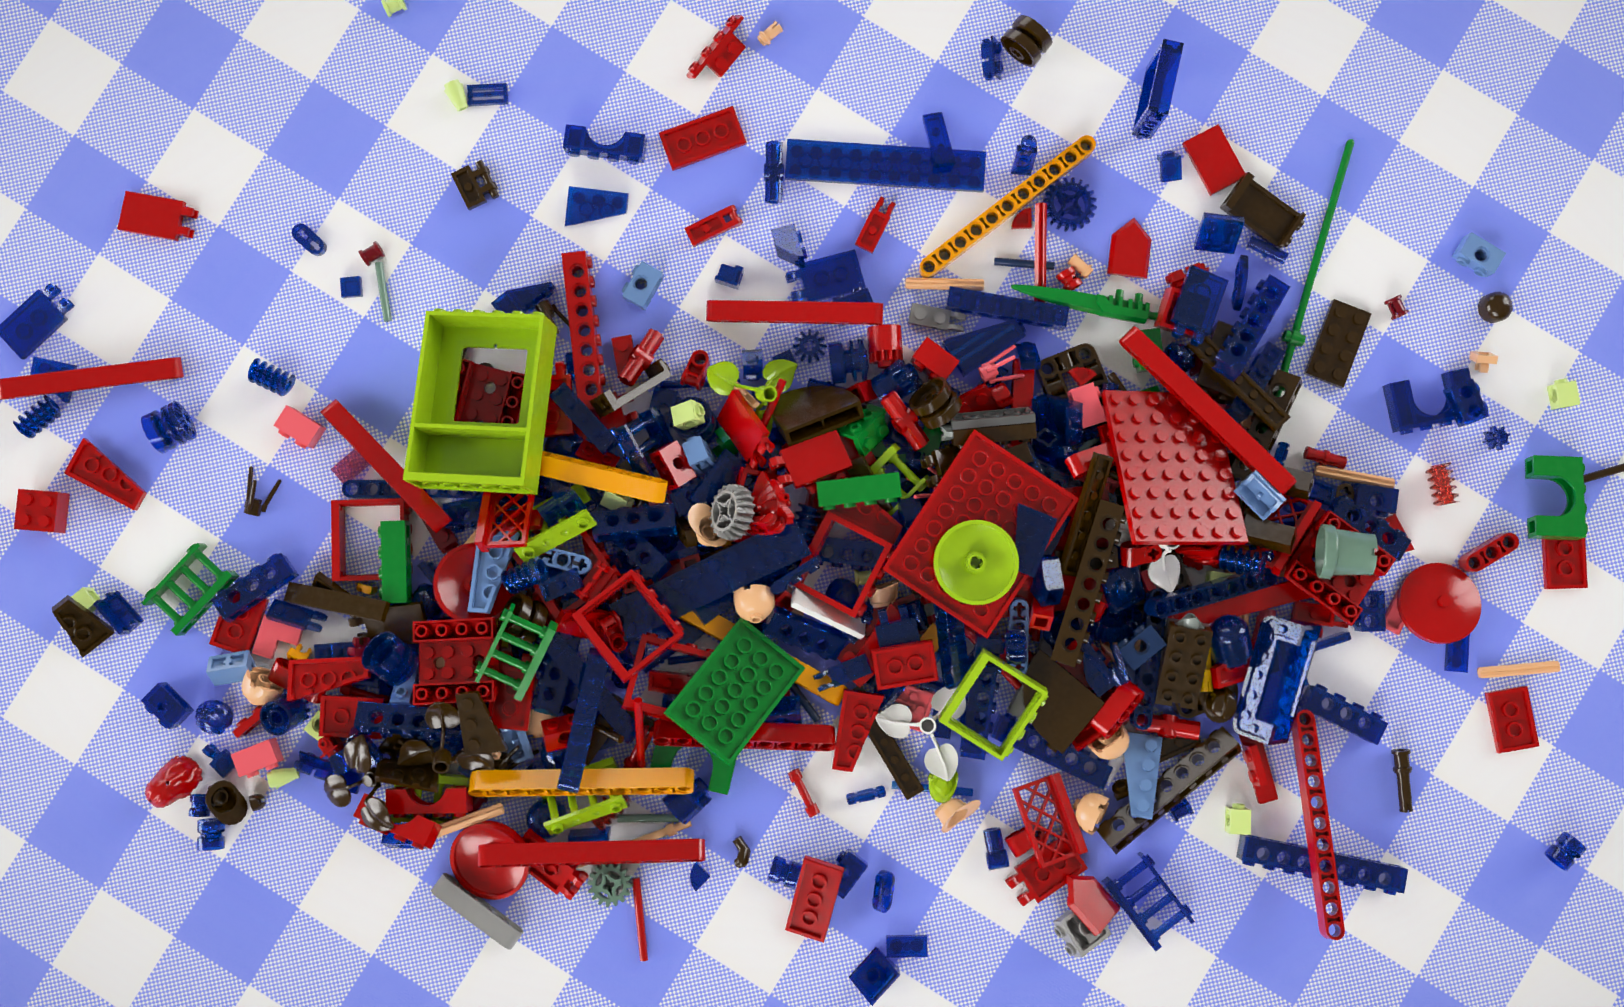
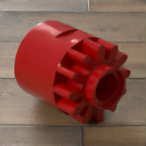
M883 324L867 328L869 364H877L879 369L896 367V363L903 362L901 325Z

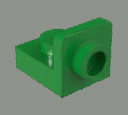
M720 427L714 431L718 437L716 440L718 446L713 448L712 451L721 463H724L736 455L738 450L730 437Z

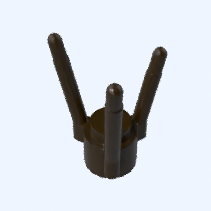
M543 300L535 306L536 311L544 313L554 324L555 322L552 318L555 316V312L569 326V320L557 309L555 304L551 305L549 300Z
M250 466L244 513L260 516L261 512H266L268 504L282 481L279 479L264 504H261V499L254 498L257 481L253 480V467Z
M517 745L509 753L501 752L500 759L494 760V769L512 770L522 762L514 763L513 759H510L520 746ZM539 749L533 751V755L539 753Z

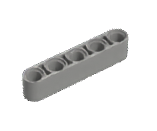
M443 873L431 889L434 896L508 950L513 948L524 933L522 928L481 897L467 891L457 879L447 873Z

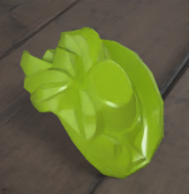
M957 771L950 781L929 773V792L936 802L945 803L951 799L958 783Z

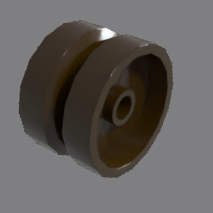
M1025 15L1018 16L1012 24V29H1008L1001 37V43L1005 50L1019 63L1028 67H1034L1041 59V54L1046 53L1053 43L1046 29L1037 21Z
M943 377L931 379L921 385L909 400V407L919 416L920 421L927 429H935L948 423L962 406V400Z
M518 592L508 600L500 614L501 617L504 609L509 610L513 603L516 605L512 614L543 627L548 617V608L545 604L536 600L532 601L531 597ZM498 620V630L503 622L501 620ZM509 621L504 632L529 643H533L539 636Z

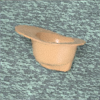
M704 503L693 505L688 512V521L696 533L698 542L702 545L713 547L726 544L728 540L722 539L716 533H713L712 521L709 520L712 508Z
M894 579L880 585H875L877 590L872 598L869 597L871 606L879 608L888 606L890 602H895L898 597V583L900 581Z
M952 798L942 803L935 810V815L943 824L941 831L943 833L950 831L959 822L972 815L979 808L980 800H973L966 804L959 799Z

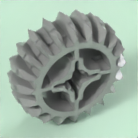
M728 484L723 486L722 489H718V495H714V502L711 503V517L709 518L712 521L711 527L714 528L713 533L726 540L741 539L742 535L747 534V530L751 529L750 523L754 522L752 517L755 514L753 512L755 504L752 503L754 497L751 496V491L737 484Z

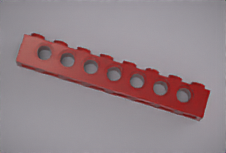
M585 250L561 253L578 410L581 414L595 413L596 411L590 401L604 393L603 386L606 385L605 374L601 373V366H604L603 355L599 354V346H602L601 336L597 334L596 327H599L598 314L595 315L594 307H597L596 295L592 293V288H595L594 276L590 275V269L593 268L592 257H588ZM576 271H584L581 277H574ZM579 290H586L584 296L577 297V292ZM588 309L587 315L579 316L580 310ZM584 328L590 329V333L587 336H581V331ZM588 347L592 348V353L590 355H583L584 349ZM594 367L595 371L592 375H585L587 368ZM590 387H597L594 395L587 394Z

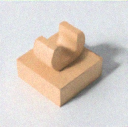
M1470 351L1469 359L1476 362L1475 370H1479L1478 372L1488 373L1489 364H1497L1498 356L1491 352Z

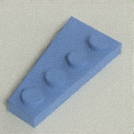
M499 531L493 536L492 542L499 541L504 535ZM517 532L511 537L512 541H517L520 533ZM476 545L467 612L491 613L514 547L490 548V552H481Z
M1128 732L1130 741L1124 753L1130 813L1134 817L1152 820L1163 738Z

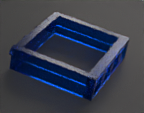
M1163 39L1146 66L1131 134L1138 139H1151L1169 114L1184 45L1182 42Z

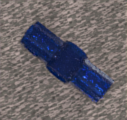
M769 141L766 142V163H764L765 203L778 204L782 203L783 142Z

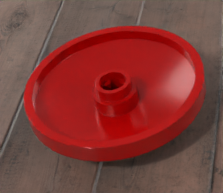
M467 543L452 549L442 558L434 574L433 591L438 605L452 619L494 617L495 620L498 619L508 600L517 592V575L511 561L509 562L491 613H470L467 611L476 544Z
M1430 563L1414 569L1403 579L1398 589L1397 607L1404 625L1415 636L1433 644H1449L1465 638L1474 630L1481 615V598L1474 582L1463 571L1444 563Z
M486 820L464 828L457 835L450 850V864L456 879L467 891L484 899L498 900L513 895L523 886L529 876L531 866L478 867V845L525 843L515 830L503 823Z

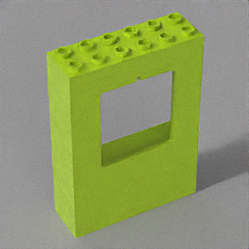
M435 308L434 311H426L403 475L404 481L420 489L538 494L557 326L544 313L534 311L532 314H525L521 311L505 313L500 310L486 313L483 310L466 312L462 309L446 311L440 308ZM495 345H497V349L528 351L520 417L517 424L454 421L464 348L495 349Z

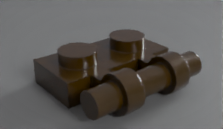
M482 160L475 163L477 166L475 171H472L471 167L467 165L451 173L469 211L487 203L484 196L487 193H490L492 199L499 197L498 187L492 181L489 175L490 170L484 165ZM482 177L485 183L482 187L479 186L476 180Z

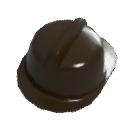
M1237 683L1220 689H1215L1212 685L1213 692L1205 693L1204 712L1211 721L1224 723L1234 716L1238 702Z
M222 780L208 787L205 803L211 813L221 823L226 825H235L241 822L246 816L248 806L244 796L230 781Z

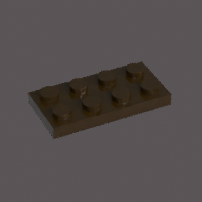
M1336 299L1331 300L1304 374L1338 388H1344L1372 313Z

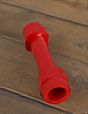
M353 683L340 687L339 691L343 695L385 697V703L390 701V696L380 693L378 695L356 688Z
M799 768L787 773L791 782L795 783L806 805L805 810L809 818L819 814L820 811L816 802L813 803L801 779L803 776Z

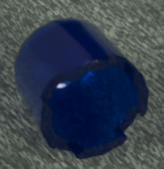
M1223 615L1213 620L1210 625L1213 631L1210 645L1212 660L1217 665L1219 663L1227 664V668L1245 665L1247 659L1254 655L1249 627L1245 620L1237 615Z

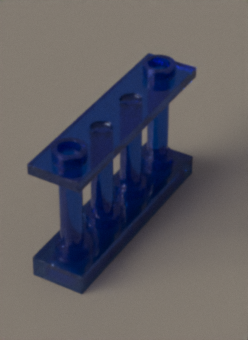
M656 406L639 413L638 416L641 421L630 428L627 424L611 430L632 470L636 473L655 477L653 471L656 470L653 462L648 464L643 453L654 446L656 449H659L665 444L674 441ZM645 428L651 439L638 446L633 435Z
M1139 852L1137 855L1142 860L1139 864L1118 880L1114 879L1112 881L1107 876L1102 880V883L1156 952L1162 947L1158 941L1165 932L1184 918L1191 924L1195 921L1191 917L1193 914L1191 909L1186 904L1182 905L1155 870L1153 859L1148 854L1144 855ZM1148 868L1154 878L1130 897L1128 895L1124 897L1120 892L1123 889L1122 887ZM1160 884L1167 894L1146 911L1137 914L1133 909L1136 906L1135 903ZM1173 901L1180 911L1155 930H1149L1145 925L1148 923L1147 920Z

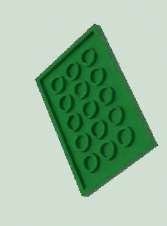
M740 617L666 709L664 714L726 765L730 766L801 675L805 667L752 624Z

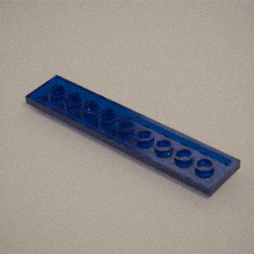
M787 139L785 180L983 193L986 151Z
M794 517L793 524L785 525V529L780 533L774 535L756 534L647 586V588H652L658 595L657 601L669 608L671 611L670 617L675 620L739 588L745 587L812 555ZM639 591L609 604L611 611H615L621 619L625 633L623 636L625 642L664 625V622Z

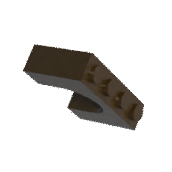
M1284 467L1297 481L1284 495L1309 500L1314 485V473ZM1246 505L1244 524L1249 541L1246 544L1291 554L1297 536L1296 527L1272 522L1267 518L1263 521Z

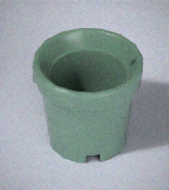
M1322 524L1317 534L1315 547V570L1317 577L1330 579L1333 575H1373L1377 563V555H1375L1374 548L1378 549L1376 535L1336 529L1335 526Z

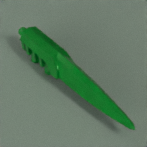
M1011 285L1012 289L1029 296L1101 317L1138 324H1145L1148 319L1156 321L1158 313L1150 311V303L1146 302L1143 304L1142 293H1136L1133 302V299L1123 300L1124 290L1117 289L1115 298H1113V295L1106 297L1099 294L1094 295L1058 288Z

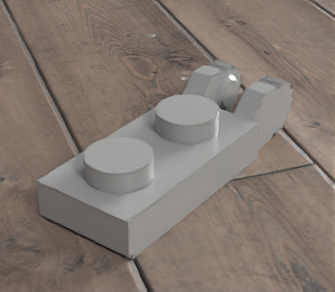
M912 303L908 323L943 331L964 332L963 326L949 324L950 318L966 320L967 315L951 312L952 310Z

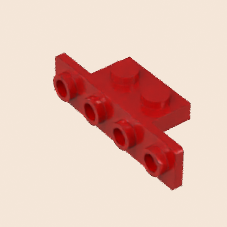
M732 15L725 23L726 27L715 34L713 43L710 46H706L702 50L699 60L694 61L689 66V72L686 74L688 78L695 79L706 65L718 77H722L746 48L733 34V31L744 19L742 15Z
M1252 720L1237 724L1236 727L1243 749L1242 755L1247 763L1248 776L1252 782L1257 802L1264 804L1277 800L1278 795L1257 721Z

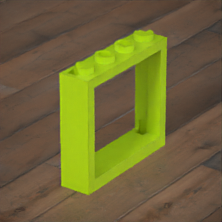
M983 648L939 714L938 721L1003 761L1005 756L1008 757L1009 754H1012L1014 750L1013 745L1016 740L1020 741L1026 732L1024 728L1028 722L1031 724L1037 716L1036 711L1039 706L1043 707L1045 705V701L1049 697L1047 695L1048 690L1045 686ZM988 661L1037 691L1000 747L952 717Z

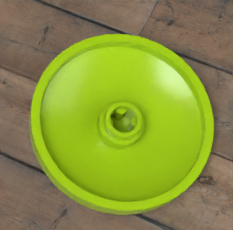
M969 520L953 526L941 537L934 552V572L942 589L955 600L971 605L988 604L1004 596L1014 584L1019 569L1018 551L1012 538L1001 527L988 521Z

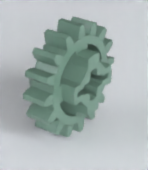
M602 864V868L599 866L594 868L596 873H590L589 876L593 880L587 882L588 885H592L588 893L594 892L592 900L598 898V905L606 902V907H609L611 902H613L614 906H617L618 900L624 902L626 900L624 895H630L631 892L627 888H632L633 886L632 883H628L632 876H626L627 868L624 870L620 869L622 864H618L617 867L614 864H609V866ZM612 871L618 873L620 876L613 874ZM602 873L603 880L597 884V879ZM608 880L610 881V883L614 882L612 888L610 885L606 886ZM623 884V890L618 895L617 888ZM600 892H603V893L607 894L608 897L604 896V895L601 894Z

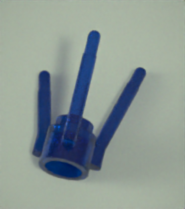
M1110 645L1117 664V668L1110 671L1111 676L1084 650V655L1103 674L1109 685L1114 683L1116 687H1119L1131 681L1117 645Z

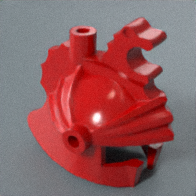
M762 471L756 480L752 492V497H754L752 503L755 504L753 508L754 516L774 513L777 517L775 522L783 521L786 525L793 524L795 516L790 508H788L791 506L789 494L785 493L782 484L774 478L770 480L766 472Z
M1179 545L1175 552L1184 555L1182 560L1183 564L1187 565V567L1200 571L1203 569V565H1210L1213 568L1219 569L1225 565L1223 559L1229 545Z

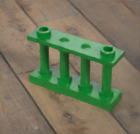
M205 543L191 545L182 560L155 588L150 589L145 594V599L141 602L144 606L155 603L174 621L175 626L170 631L176 636L185 635L239 577L233 570H220L202 552L208 547ZM196 559L216 576L217 581L212 586H208L189 568ZM182 573L202 591L203 596L198 601H194L175 583ZM168 588L188 606L189 611L184 616H180L161 598Z
M512 603L509 610L504 609L499 619L503 622L484 661L478 662L474 673L477 674L475 679L477 683H479L484 674L513 687V690L516 691L514 699L522 701L554 637L558 623L550 620L548 626L541 627L512 614L516 605ZM508 621L538 634L542 638L540 643L533 645L504 632ZM501 639L530 652V655L533 657L530 662H524L495 648ZM490 658H496L521 669V672L524 673L522 679L518 678L516 680L487 667Z

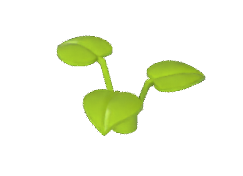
M784 359L768 362L762 371L763 377L767 382L758 388L737 384L739 371L733 363L728 361H721L709 366L707 369V380L712 390L723 396L730 395L734 386L754 391L756 399L761 402L754 412L761 420L765 410L760 409L766 406L767 402H772L777 397L775 387L779 378L787 381L782 391L783 393L790 388L798 364ZM772 416L767 426L769 432H771L773 424Z

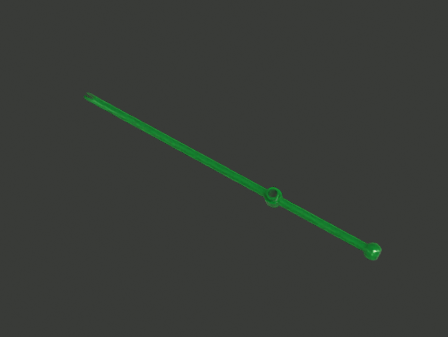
M1349 139L1344 148L1292 330L1286 329L1282 334L1281 340L1286 342L1287 347L1280 370L1287 373L1295 347H1302L1306 336L1301 334L1300 329L1354 147L1353 139ZM1282 390L1277 391L1274 396L1281 397ZM1260 427L1258 429V432L1260 434H1263L1268 430V428Z

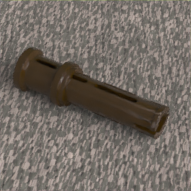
M1393 749L1391 754L1394 755L1395 766L1393 771L1397 775L1399 811L1407 813L1409 810V812H1413L1409 774L1412 771L1409 762L1411 750Z

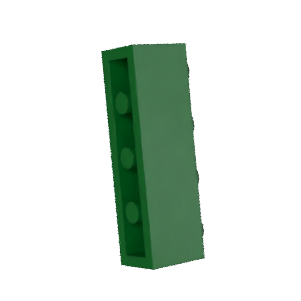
M899 472L816 482L818 506L823 507V510L836 509L835 505L844 504V508L855 507L857 502H864V505L877 504V500L885 499V503L897 502V498L902 497Z
M380 521L378 537L381 538V546L378 548V556L381 559L379 578L382 579V587L379 589V597L382 601L390 603H411L410 521Z

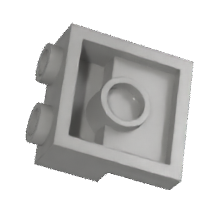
M1067 910L1053 921L1056 926L1054 927V932L1059 938H1063L1067 944L1065 945L1067 953L1078 958L1084 957L1112 935L1106 926L1100 934L1094 936L1072 910Z

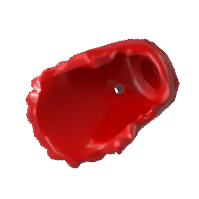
M185 755L181 757L175 756L161 767L146 785L145 796L148 802L156 808H164L179 799L191 795L193 789L203 780L201 776L202 769L191 757H186Z

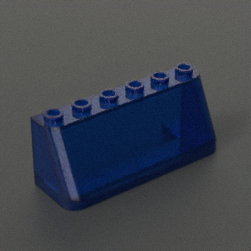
M1273 615L1266 616L1262 620L1232 722L1236 733L1266 745L1288 743L1322 626Z

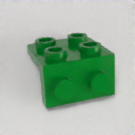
M862 408L865 418L834 430H837L839 436L853 439L858 454L865 457L890 432L883 413Z

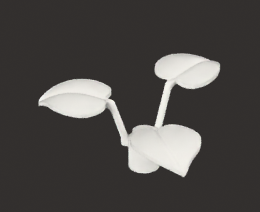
M1109 519L1105 523L1106 530H1111L1115 526L1113 519ZM1127 519L1125 524H1120L1119 532H1122L1119 544H1115L1119 547L1122 542L1131 541ZM1159 545L1165 551L1162 552V556L1158 561L1149 564L1148 575L1155 585L1172 593L1179 580L1180 563L1175 555L1166 554L1171 553V549H1176L1179 545Z
M949 685L938 690L932 697L931 705L939 712L932 718H923L920 723L911 722L912 713L903 704H893L876 715V721L880 728L893 738L907 737L910 733V726L920 727L923 733L930 735L936 748L929 749L925 754V766L930 773L946 781H950L957 770L958 754L951 744L945 743L939 747L933 733L937 728L935 720L959 685ZM965 697L952 715L954 719H958L963 715L966 709Z

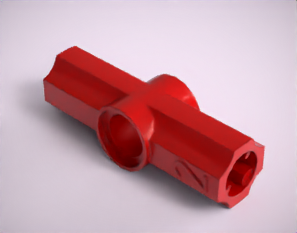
M650 328L641 342L633 348L628 355L627 363L617 376L620 382L632 387L641 373L649 367L654 359L653 355L664 340L660 332Z
M892 391L884 396L880 403L892 418L891 423L897 432L904 435L913 450L917 451L928 444L930 440L917 423L918 417L910 408L906 407L896 391Z
M1139 712L1136 730L1156 733L1158 736L1165 738L1180 737L1198 740L1201 722L1179 719L1178 716L1171 714L1154 715Z

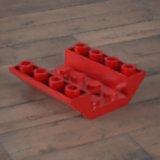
M462 359L454 421L517 424L520 417L525 374L514 371L508 372ZM488 383L495 384L496 388L493 393L486 392L485 387Z
M1328 510L1304 535L1286 564L1284 577L1348 625L1353 626L1363 610L1359 604L1377 577L1387 574L1396 558L1378 546V549L1374 548L1375 555H1377V563L1373 575H1333L1330 579L1318 578L1315 562L1312 560V553L1315 551L1320 526L1322 524H1329L1335 526L1336 529L1359 532L1331 510ZM1346 576L1352 578L1353 583L1350 587L1345 584Z
M494 617L413 621V642L419 643V684H413V705H430L435 702L453 704L457 703L455 696L457 693L479 691L484 702H495L501 682L483 674L479 683L475 682L477 674L474 673L477 667L476 658L482 655L485 659L497 635L498 629ZM501 639L495 648L501 651ZM440 657L445 661V665L441 669L436 666V661ZM491 657L487 667L502 673L501 661Z

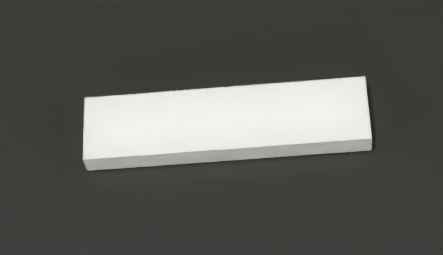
M795 588L792 592V608L858 639H862L865 636V620L859 617L853 618L798 588Z

